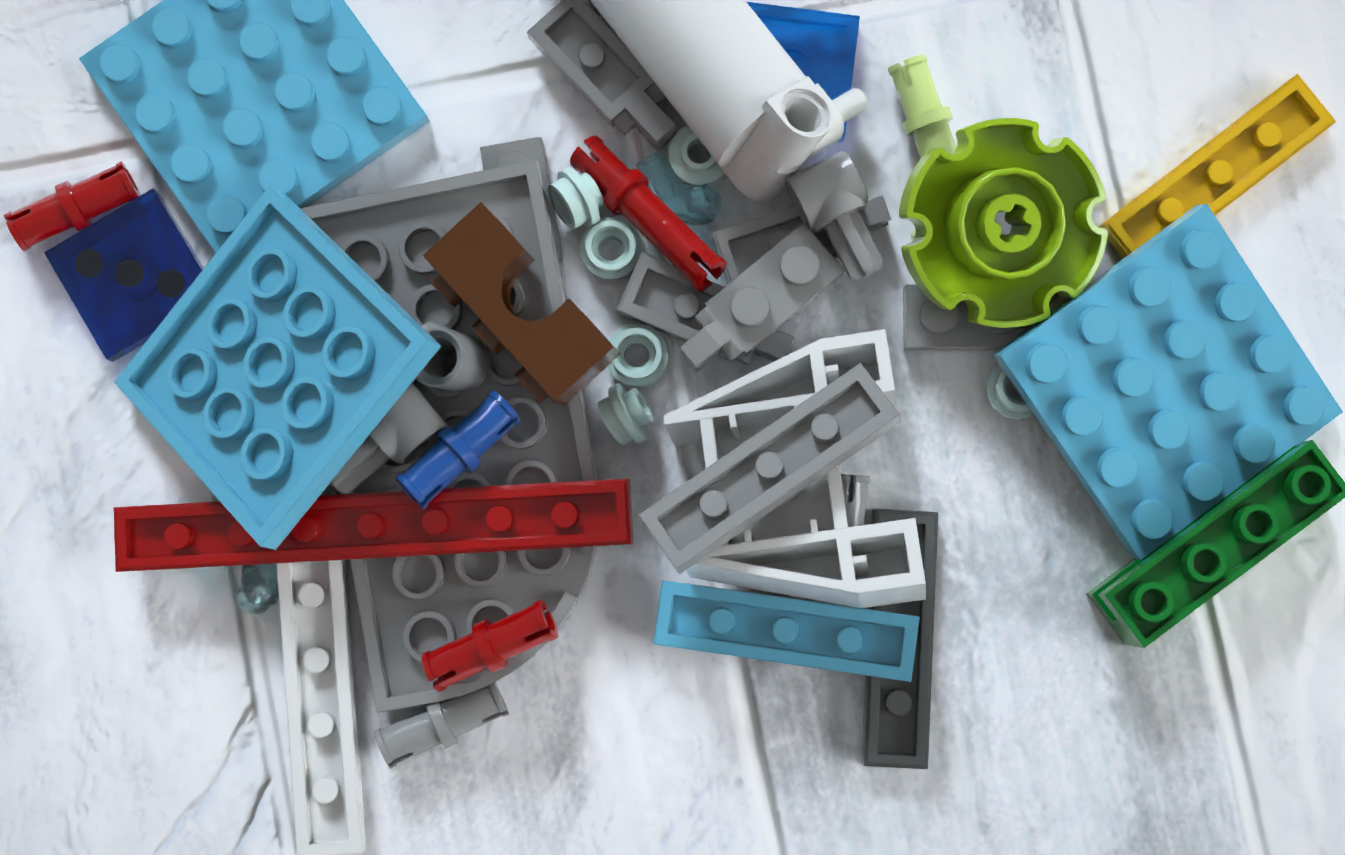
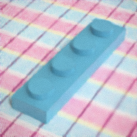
M662 580L653 644L911 682L920 616Z

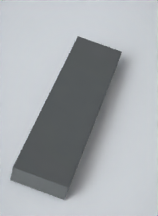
M872 510V524L916 518L926 582V600L868 607V609L916 615L920 616L911 682L865 675L861 760L863 766L928 769L938 512Z

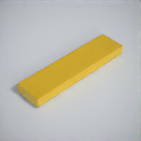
M1297 73L1107 219L1099 228L1107 229V240L1121 258L1124 259L1196 205L1207 204L1216 216L1337 121Z

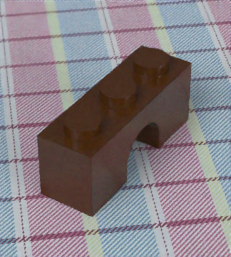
M482 202L422 255L436 270L428 278L430 283L453 307H456L461 301H464L479 317L471 326L472 329L497 355L505 348L508 349L523 366L514 375L540 403L550 396L555 402L565 406L621 354L570 298L555 312L543 319L530 321L518 318L511 304L512 286L517 277L535 259Z

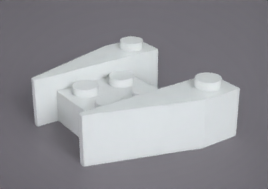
M886 329L819 339L663 415L664 426L674 446L702 442L705 468H707L859 363L864 366L896 409L895 385ZM840 464L686 570L690 578L855 608L926 600V582L916 518L849 527Z

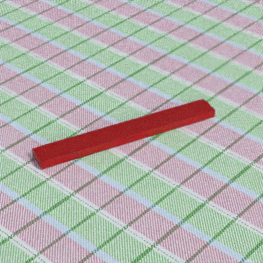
M630 479L449 488L442 490L428 503L429 505L424 510L404 491L319 496L276 550L260 547L220 501L113 507L115 572L634 544Z

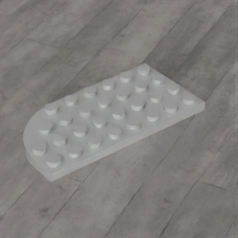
M537 160L300 208L420 326L432 321L454 331L474 336L485 345L489 354L490 366L485 380L477 388L468 392H456L426 386L416 378L413 381V384L451 429L481 404L492 391L500 394L518 414L517 417L521 420L516 427L513 426L478 458L481 462L478 468L471 474L463 471L445 489L598 480L582 390L565 406L555 402L550 396L540 403L514 375L523 366L508 349L505 348L497 355L472 329L471 326L479 317L464 301L453 307L430 283L428 278L436 270L422 256L473 208L482 202L535 259L513 283L511 304L518 318L531 321L543 319L555 312L566 300L541 165ZM451 346L443 357L442 365L446 375L453 371L457 363V352L454 346ZM420 457L408 464H398L390 458L347 494L403 491L395 477L406 471ZM597 546L350 559L377 713L463 696L486 687L521 667L534 657L549 641L508 659V666L494 673L489 669H485L448 686L446 690L441 692L433 688V682L438 680V678L429 682L422 665L421 656L424 652L433 651L472 633V626L482 620L487 619L494 623L533 605L538 600L545 602L547 610L543 611V613L550 610L559 630L582 594L591 572Z

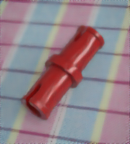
M120 161L115 166L73 185L67 180L55 185L56 193L14 212L10 211L4 214V218L14 240L23 251H26L31 246L73 227L78 231H82L91 226L90 219L129 201L138 200L141 198V195L126 165Z
M538 600L533 605L494 623L487 619L482 620L472 626V633L433 651L430 650L422 653V665L429 682L438 678V680L433 682V688L441 692L446 690L448 686L485 669H489L493 673L508 666V659L542 643L557 639L558 629L550 610L543 613V611L547 610L545 602Z

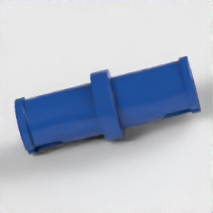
M496 391L490 392L487 398L453 429L445 426L436 434L438 442L406 471L396 476L395 480L399 483L398 485L424 510L429 505L428 503L463 471L471 474L481 465L478 458L513 426L516 427L521 422L520 418L517 417L518 414Z

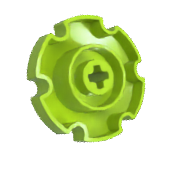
M998 118L977 122L958 129L955 133L957 138L955 152L950 154L941 147L928 150L913 169L902 194L899 217L911 221L916 230L913 241L903 245L901 248L902 256L910 275L923 294L939 308L952 310L959 302L964 301L969 310L968 321L973 324L998 328H1015L1031 325L1049 318L1051 315L1049 308L1051 297L1058 293L1061 297L1077 298L1092 280L1105 251L1108 231L1105 228L1096 226L1092 220L1094 207L1106 199L1104 187L1096 169L1086 154L1068 137L1053 139L1047 146L1043 144L1039 138L1040 126L1036 121L1020 118ZM997 213H1005L1004 220L1012 225L1009 234H1001L1002 227L994 222Z

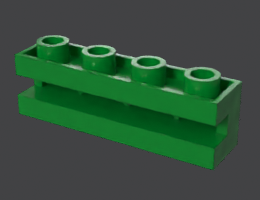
M1313 440L1303 441L1298 446L1294 445L1142 560L1132 559L1086 594L1124 645L1145 648L1345 499V482Z

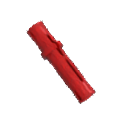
M591 136L584 140V144L591 150L589 154L597 163L578 146L571 155L570 165L581 174H589L604 196L603 202L614 215L623 214L692 283V287L696 291L701 292L709 288L712 283L706 278L707 272L698 263L717 280L724 272L727 262L721 256L719 257L648 188L649 180L639 169L630 170L604 144V141L599 136Z

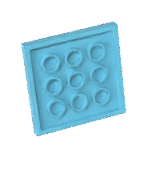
M162 0L79 58L215 253H217L269 186L285 193L299 208L308 207L430 122L426 113L344 0Z
M269 186L114 383L260 547L276 550L436 354L441 345L285 193Z
M1207 204L1194 206L1088 284L1077 298H1069L1054 309L1049 318L1035 323L993 354L1133 559L1142 560L1293 446H1298L1343 413Z

